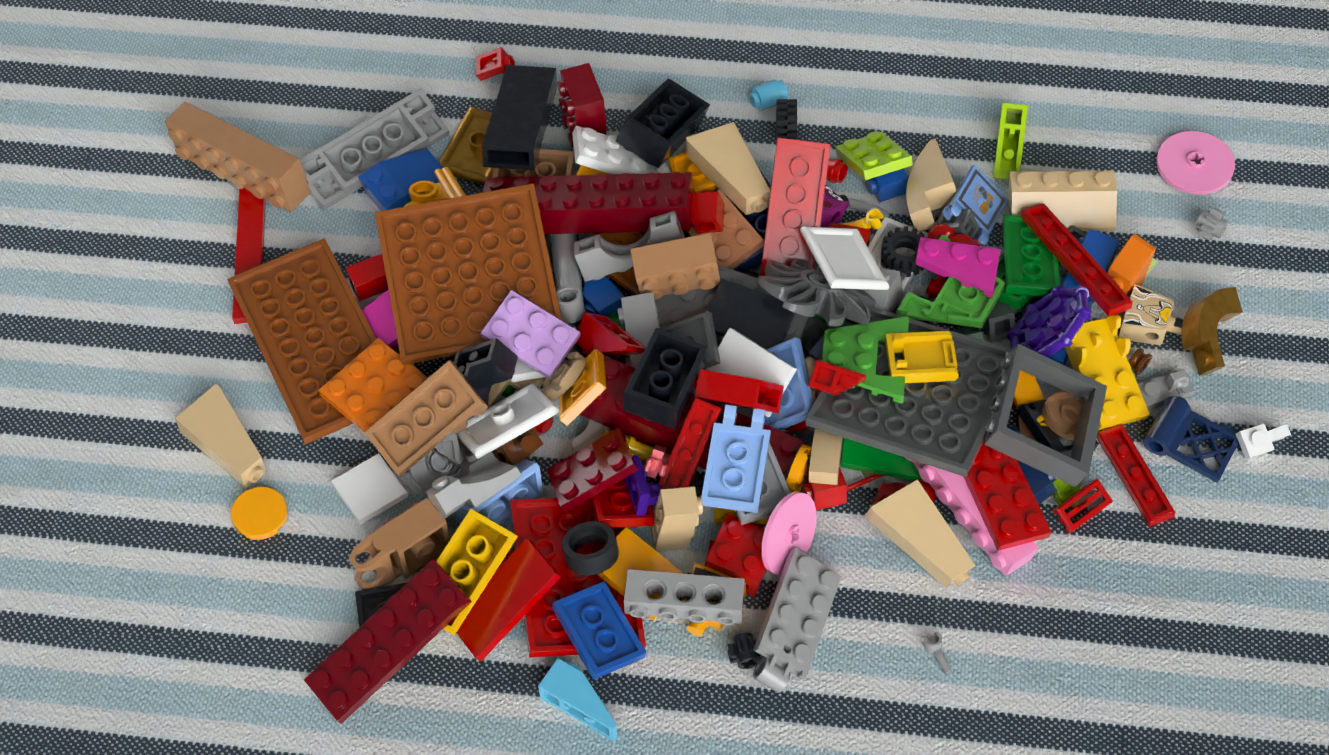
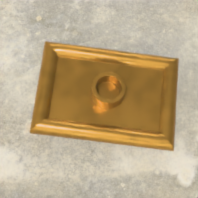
M470 106L438 161L443 167H448L455 177L485 185L486 178H492L494 168L483 167L482 143L492 115L491 112Z

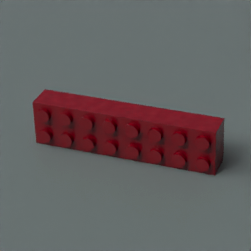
M692 172L494 177L486 178L482 192L534 184L544 234L647 232L650 218L671 211L676 212L682 230L690 231L692 193H695Z
M604 355L606 389L579 415L613 430L619 427L624 435L632 436L636 440L655 447L656 444L667 447L665 452L671 455L695 399V394H691L675 430L623 411L624 392L635 368ZM698 398L712 405L722 408L717 423L723 424L725 407L716 404L712 401ZM737 413L735 425L751 427L752 419ZM764 424L763 429L771 430L769 442L787 481L791 466L802 444L806 445L807 442ZM712 434L698 465V467L703 468L705 470L707 467Z

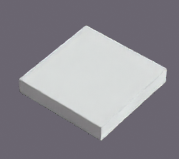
M379 453L331 480L332 486L360 525L408 498L407 491Z

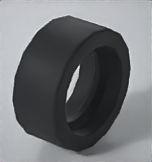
M588 521L580 523L571 528L562 540L566 564L572 572L577 574L595 575L603 573L611 568L618 559L619 549L614 530L602 522ZM601 542L606 544L596 553L588 555L575 553L579 547L587 543Z

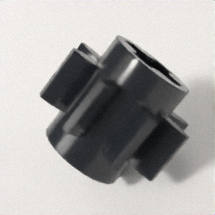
M737 634L732 638L733 644L727 645L730 663L737 662L740 669L756 667L760 662L759 658L764 657L753 650L757 639L754 640L753 634Z

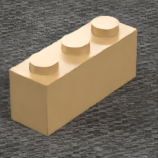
M695 487L660 490L654 511V526H650L653 546L656 551L688 549L691 538L695 537V526L699 525L698 516L703 512L702 499L696 496Z

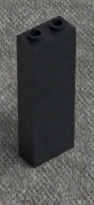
M507 65L482 143L483 167L535 170L557 91L556 68Z

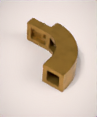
M1236 287L1222 288L1197 300L1188 308L1184 316L1181 330L1183 349L1192 350L1199 375H1207L1225 367L1217 338V326L1219 322L1227 321L1243 313Z

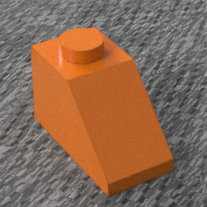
M1135 233L1125 244L1107 273L1127 296L1132 294L1134 284L1139 286L1143 284L1156 247Z

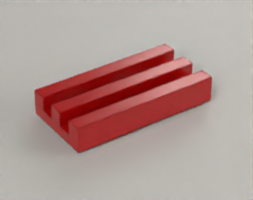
M1096 478L1052 509V511L1060 517L1058 519L1061 524L1064 523L1066 526L1065 531L1071 533L1111 504L1113 500L1099 479ZM1093 488L1097 489L1096 492L1066 513L1064 511ZM1101 496L1103 498L1100 503L1072 523L1070 518Z

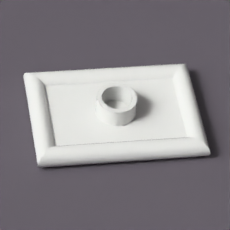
M800 228L801 234L830 288L889 289L888 282L858 229Z
M532 383L489 407L484 414L468 419L466 421L468 423L467 428L457 433V436L473 455L479 459L559 413V409Z

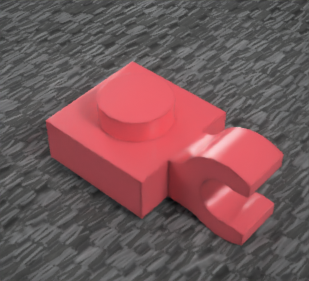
M655 445L650 458H647L644 470L647 471V476L656 479L658 473L659 476H665L669 459L668 456L664 455L667 447Z

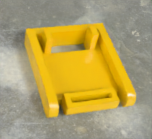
M951 332L886 334L885 345L890 376L905 377V383L945 382L958 379L957 360ZM903 352L904 360H897L895 362L894 353Z

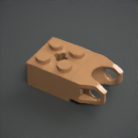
M428 498L421 502L413 503L407 511L397 517L388 519L382 527L368 535L352 550L349 562L357 571L354 577L355 581L362 590H367L389 584L400 576L407 579L418 572L432 559L436 560L439 558L449 543L450 535L447 522ZM360 553H370L369 558L364 563L359 564L356 562V557ZM372 570L377 572V578L373 582L366 583L361 580L365 572Z

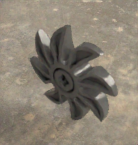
M768 259L765 266L766 276H759L757 281L769 294L784 302L783 308L807 317H814L815 314H819L825 319L828 326H841L845 318L866 326L871 316L867 306L875 307L876 301L862 289L830 288L821 269L820 271L813 269L808 261L804 259L792 260L790 267Z

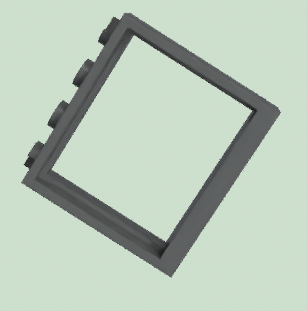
M1018 344L1011 352H1006L1004 360L1000 363V367L1003 370L995 383V388L998 390L990 404L989 409L992 410V414L985 425L987 435L984 445L1076 487L1090 471L1107 386ZM1020 370L1083 399L1071 457L1006 428Z

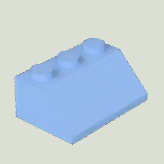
M523 459L515 465L522 475L520 478L476 508L467 504L455 511L456 519L461 524L469 510L473 509L498 525L503 524L511 518L510 500L538 499L544 495L540 466L536 462Z

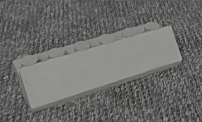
M421 88L300 159L311 191L309 196H313L322 210L362 188L363 186L358 176L377 163L428 148L449 135V129L435 113V106Z

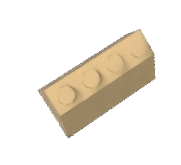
M1114 170L1010 172L1007 187L1009 215L1021 216L1022 210L1044 203L1067 229L1075 226L1081 231H1089V229L1094 231L1116 230L1117 187Z

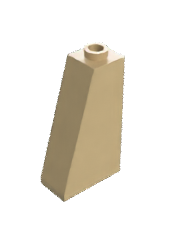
M734 122L686 137L687 157L745 215L761 212L768 208L770 189Z
M215 384L175 417L180 433L245 489L252 483L260 480L263 473L266 472L261 455L219 385Z
M918 479L873 505L866 513V518L943 586L947 587L953 582L958 586L971 577L969 572L975 567V564Z

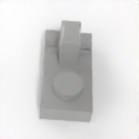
M1185 369L1137 383L1148 410L1161 407L1168 397L1180 396L1186 399L1194 396L1195 389L1189 381V376Z

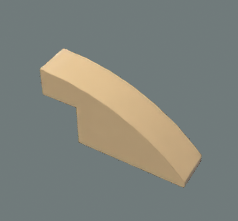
M936 139L930 140L919 154L907 182V206L917 233L931 229L935 225L931 211L947 206L957 192Z
M815 428L809 467L810 483L837 485L843 437Z

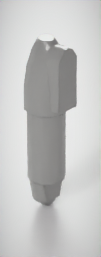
M848 198V207L850 209L867 214L871 209L877 208L884 216L882 219H879L881 222H883L885 217L889 218L890 214L877 205Z

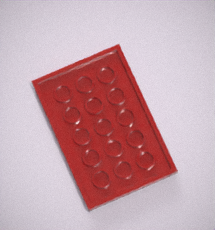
M557 498L510 500L509 509L512 532L518 536L514 542L515 550L528 538L561 576L524 616L529 658L579 655L554 613L552 605L555 601L604 582L597 574L580 575L572 572L566 564L562 549L563 537L571 528L580 523L596 521L591 499L566 513L560 507ZM626 527L612 528L614 530L615 537H617ZM601 542L587 543L579 547L575 553L585 555L596 553L606 544ZM605 581L645 649L646 641L642 618L625 614L624 596Z

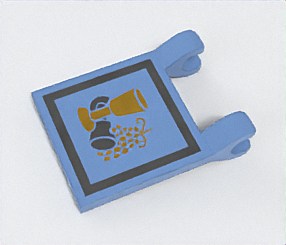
M973 165L953 199L943 209L942 215L947 220H950L952 216H959L962 209H971L980 228L974 239L978 240L979 244L985 245L988 243L989 234L1006 206L1008 199L976 165Z

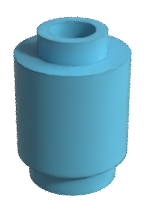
M772 80L752 88V93L749 94L750 102L759 111L776 106L777 99H788L787 87L782 80Z

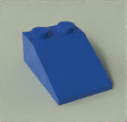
M425 148L381 161L359 175L358 178L368 197L380 211L401 208L411 202L409 187L413 183L418 181L439 183L434 171L444 167Z

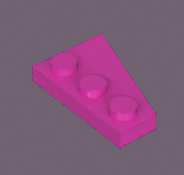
M920 237L916 265L943 277H953L961 281V285L967 288L973 286L984 291L983 295L992 298L1000 249Z

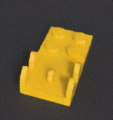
M1118 314L1083 323L1072 339L1073 344L1070 347L1065 346L1075 371L1107 386L1098 430L1145 420L1150 416L1126 357L1131 346L1130 338H1119L1117 334L1121 326V317Z

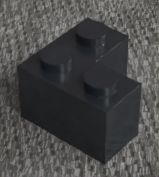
M495 338L457 351L454 364L487 404L491 386L512 379L518 356L500 340Z

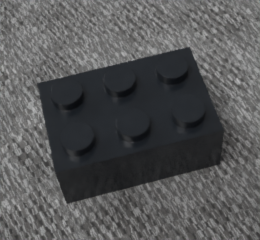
M655 328L624 392L622 410L675 430L695 388V380L699 376V371L705 366L708 346Z

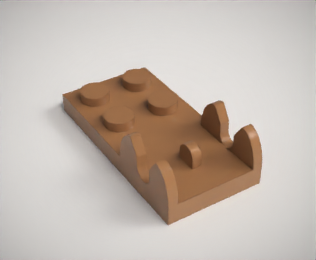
M449 360L364 433L396 475L402 476L451 433L455 434L465 430L468 425L466 421L472 416L477 417L484 414L488 406L459 371L454 362Z

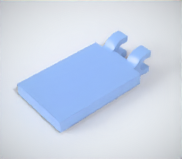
M725 405L723 424L714 423L701 496L702 505L758 513L771 430L763 429L765 410L754 408L751 427L735 425L737 406Z

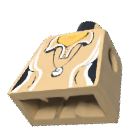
M1134 284L1130 297L1133 301L1132 308L1126 310L1119 338L1127 337L1132 342L1161 345L1163 344L1166 331L1182 335L1183 319L1171 316L1175 302L1172 299Z

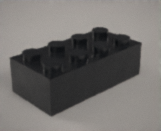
M668 78L626 118L616 142L627 151L635 153L643 158L645 162L659 169L686 141V137L691 136L699 128L711 104Z

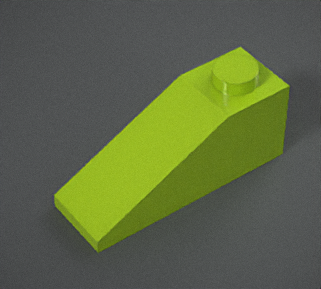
M1002 103L993 179L1009 180L1010 172H1020L1028 105Z

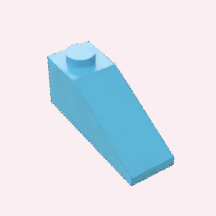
M558 658L538 685L540 698L615 741L618 737L616 723L580 667L573 662L568 661L566 663Z

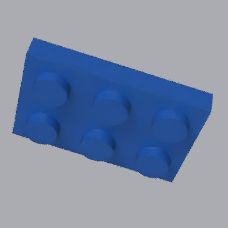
M605 581L553 602L552 609L593 680L645 658L646 650Z

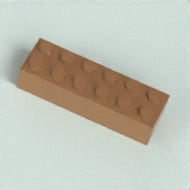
M187 102L182 103L165 120L169 131L168 135L173 140L176 148L175 152L181 159L195 163L202 170L207 169L213 172L218 178L232 182L239 189L245 188L249 190L255 197L271 202L276 208H283L292 212L311 193L299 158Z

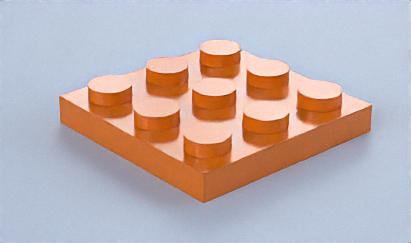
M377 338L318 391L323 399L359 429L366 432L427 380L428 377L411 364L402 365L400 355Z

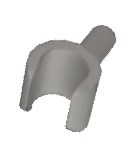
M938 632L934 633L936 643H930L925 636V651L928 654L935 655L945 674L952 672L942 652L941 634Z

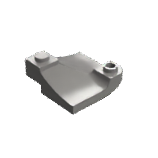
M470 451L465 456L466 460L460 464L461 472L457 478L442 476L432 483L433 487L427 490L426 493L429 496L428 499L445 519L466 504L476 508L520 478L522 475L517 466L499 461L492 452L477 459Z

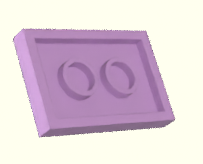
M511 290L481 332V337L487 341L497 338L518 356L519 361L551 379L579 339L580 332Z

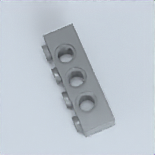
M628 569L624 595L625 614H630L637 618L657 616L664 620L681 618L689 619L696 623L716 621L723 625L742 624L745 579ZM652 594L661 595L658 599L649 598ZM686 596L690 600L683 602L678 600V598ZM710 599H717L720 602L717 604H710L707 601Z

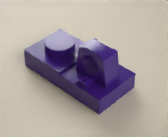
M633 455L638 471L624 478L636 515H646L648 506L657 504L662 488L660 484L647 483L645 466H642L638 455Z

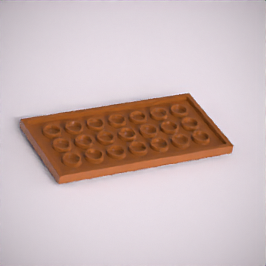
M325 238L227 279L304 444L306 445L353 424L323 399L318 390L376 340V337Z

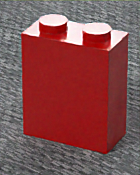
M700 369L699 376L695 380L696 391L694 397L745 408L762 409L779 414L784 386L759 379Z

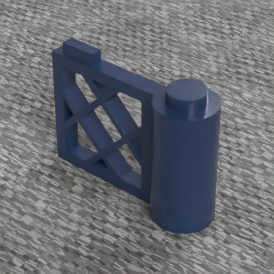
M1171 396L1164 401L1143 439V445L1151 453L1159 456L1167 455L1218 483L1239 441L1236 436L1237 430L1224 423L1222 426L1217 425L1192 411L1184 398ZM1192 421L1202 426L1205 434L1194 436L1190 428ZM1222 437L1232 444L1227 449L1219 450L1214 438ZM1208 440L1212 451L1201 453L1197 442ZM1190 443L1194 455L1186 456L1177 451L1179 445ZM1215 457L1219 466L1217 472L1206 467L1203 459Z

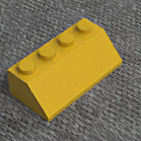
M473 509L469 510L436 561L472 601L442 629L453 636L518 537Z

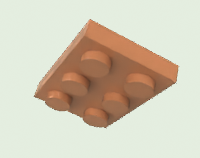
M718 189L717 191L725 204L723 232L711 233L717 265L733 270L761 249L764 240L724 193ZM691 223L690 231H686L690 237L701 235L697 234Z

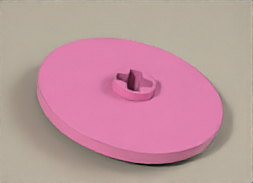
M1185 131L1172 135L1162 143L1157 154V168L1162 178L1172 187L1190 194H1209L1222 189L1231 180L1235 169V159L1229 147L1217 137L1204 132Z
M797 491L786 495L770 515L762 540V559L765 568L772 574L781 576L790 550L796 547L807 554L811 546L817 515L814 501L808 494Z

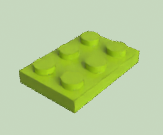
M871 132L867 134V137L849 139L844 141L843 144L835 146L837 156L864 180L913 165L912 156L883 132Z

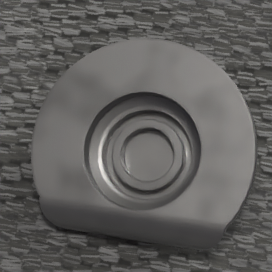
M458 441L461 462L466 460L465 456L468 452ZM434 448L411 467L409 471L416 484L424 491H427L433 487L432 483L442 476L457 478L460 475L461 466L455 464Z

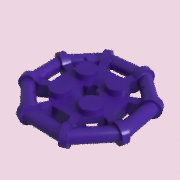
M1058 285L1053 288L1052 292L1037 302L1029 303L1026 306L1027 310L1016 326L1008 332L1007 338L1010 341V349L1013 350L1018 344L1021 345L1022 342H1025L1022 346L1048 358L1065 346L1070 347L1073 344L1072 339L1083 323L1090 319L1092 314L1088 305V289L1084 286L1068 288Z

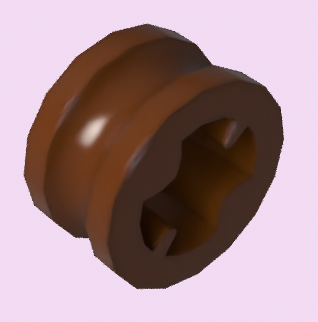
M1138 348L1133 353L1128 362L1131 369L1135 370L1136 375H1140L1147 368L1152 355L1149 353L1144 354V349Z

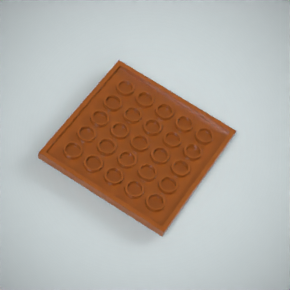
M534 184L375 212L402 365L454 356L457 351L486 342L487 340L481 337V332L511 290L562 321Z

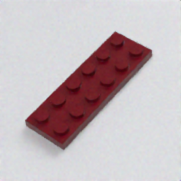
M432 559L311 672L304 681L336 721L342 724L472 601L438 562Z

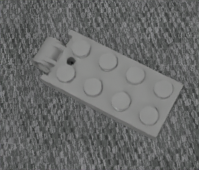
M796 547L789 551L753 649L765 657L755 667L753 678L777 693L785 689L791 674L802 680L807 677L842 577Z

